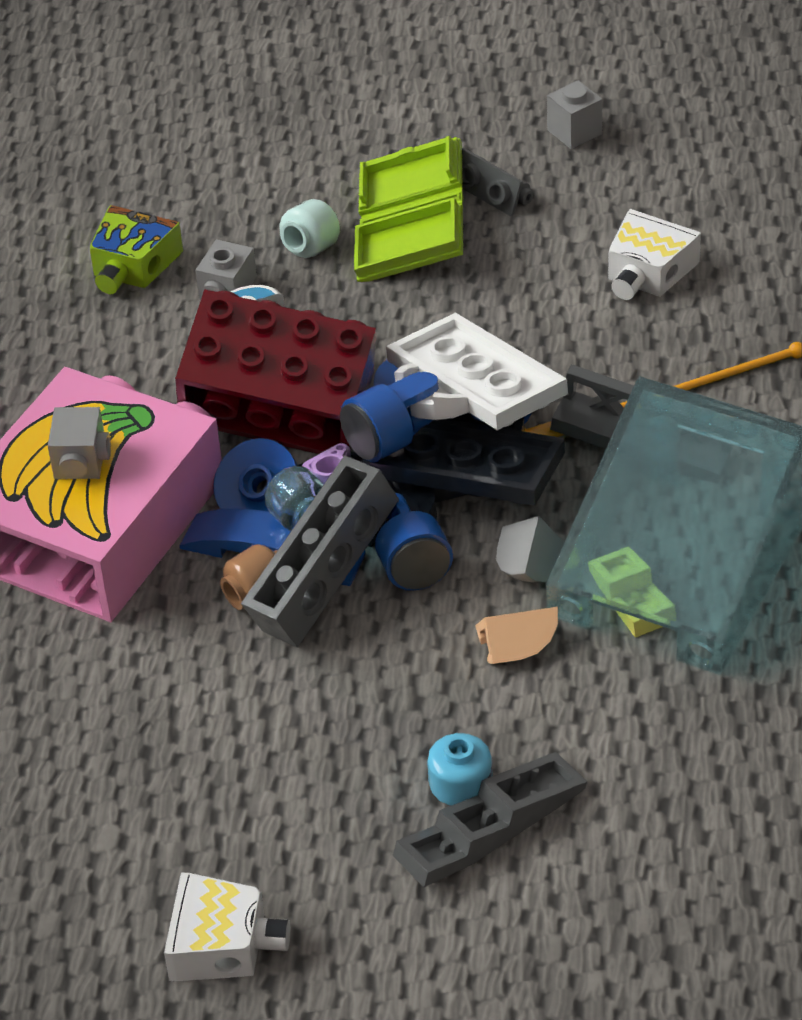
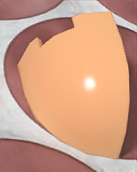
M558 607L483 618L475 626L481 645L485 643L488 645V663L497 664L517 661L538 654L551 642L557 628Z

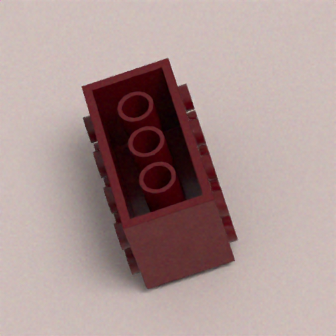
M204 289L175 377L177 403L186 401L200 406L211 417L216 418L218 431L251 439H269L285 447L320 454L339 443H344L349 446L351 452L352 447L349 445L341 427V407L345 400L370 388L374 375L376 328L369 327L357 320L343 321L326 317L313 310L299 311L282 307L278 303L269 300L260 302L242 298L230 291L216 292Z

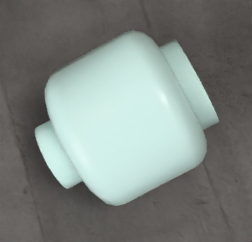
M317 199L304 201L289 209L282 216L279 224L280 236L284 246L294 255L303 258H310L325 251L338 240L340 234V225L336 213L328 204Z

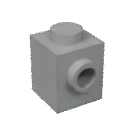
M579 80L548 94L547 130L570 149L601 135L602 98Z
M216 239L195 270L199 299L202 298L204 289L216 292H231L237 288L252 285L257 277L254 248Z
M54 407L48 441V451L54 479H100L102 461L109 460L111 453L109 432H104L100 407Z

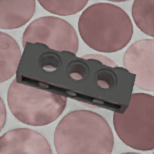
M345 455L241 602L242 606L263 632L298 648L399 501V498L380 469Z

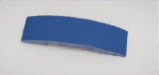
M217 509L196 514L179 546L183 550L219 558L223 557L226 550L241 553L255 544L265 545L274 552L281 547L299 519L252 509ZM365 550L341 585L351 586L366 555Z

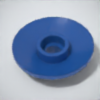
M257 438L238 444L224 456L215 473L214 495L220 509H252L283 514L293 502L298 490L299 471L297 463L284 446L273 440ZM267 480L265 489L257 493L258 484Z

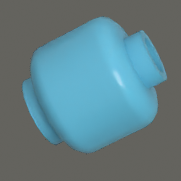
M465 733L446 735L437 740L429 750L427 760L428 782L432 794L440 802L452 806L477 796L481 781L493 776L492 756L489 748L476 736Z

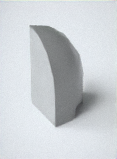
M536 516L502 527L497 546L496 561L501 571L514 579L529 583L547 582L555 576L558 570L565 542L540 516Z

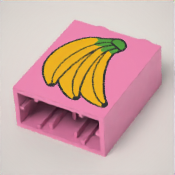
M64 366L0 439V580L112 622L213 495L215 473L222 461L216 418L211 417L207 411L194 403L182 401L172 404L138 392L121 378L104 376L100 379ZM54 407H100L104 432H109L111 441L110 459L102 461L100 479H54L48 451Z

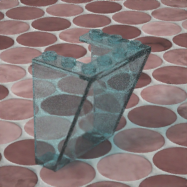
M639 376L546 583L547 608L558 607V620L590 630L593 625V603L677 631V661L721 675L802 531V426ZM568 600L579 608L581 614L570 613L563 608V605ZM696 644L704 647L710 652L712 658L705 659L699 657L691 650L690 645Z

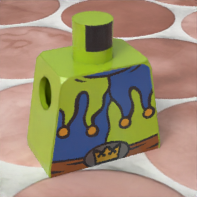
M110 205L90 245L96 286L106 294L116 293L122 283L146 288L183 252L180 222Z

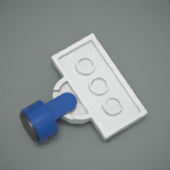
M454 313L387 345L388 362L398 367L394 372L395 382L388 386L384 384L375 385L345 400L341 407L340 422L343 433L352 449L363 459L376 462L408 446L412 442L413 435L433 420L454 418L471 413L496 430L509 426L514 421L544 408L551 402L567 395V379L459 314Z

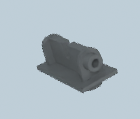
M462 148V189L509 216L514 215L517 204L527 205L532 201L534 192L530 190L528 183L521 181L484 158Z

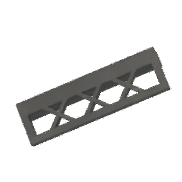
M571 364L566 375L568 394L563 396L552 417L550 430L688 478L716 485L719 484L732 456L740 421ZM577 383L591 387L598 396L590 397L576 392ZM626 399L632 401L639 410L633 412L625 409L618 400ZM664 413L673 415L680 421L681 425L674 426L668 424L660 415ZM708 427L725 433L724 442L707 437L702 429Z

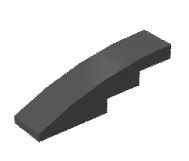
M556 752L481 781L477 796L439 810L435 826L397 840L393 856L423 887H426L474 864L573 799L586 788L587 780Z

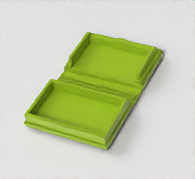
M447 136L416 147L403 148L396 153L360 162L358 212L361 219L360 225L355 226L354 271L357 275V282H370L463 255L462 141L460 138Z

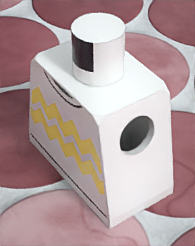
M630 209L608 253V279L613 280L611 287L615 295L621 299L629 300L638 290H642L661 297L700 262L701 232Z
M181 872L164 951L169 981L253 976L258 949L288 951L291 931L290 920L264 918L261 891L256 887Z

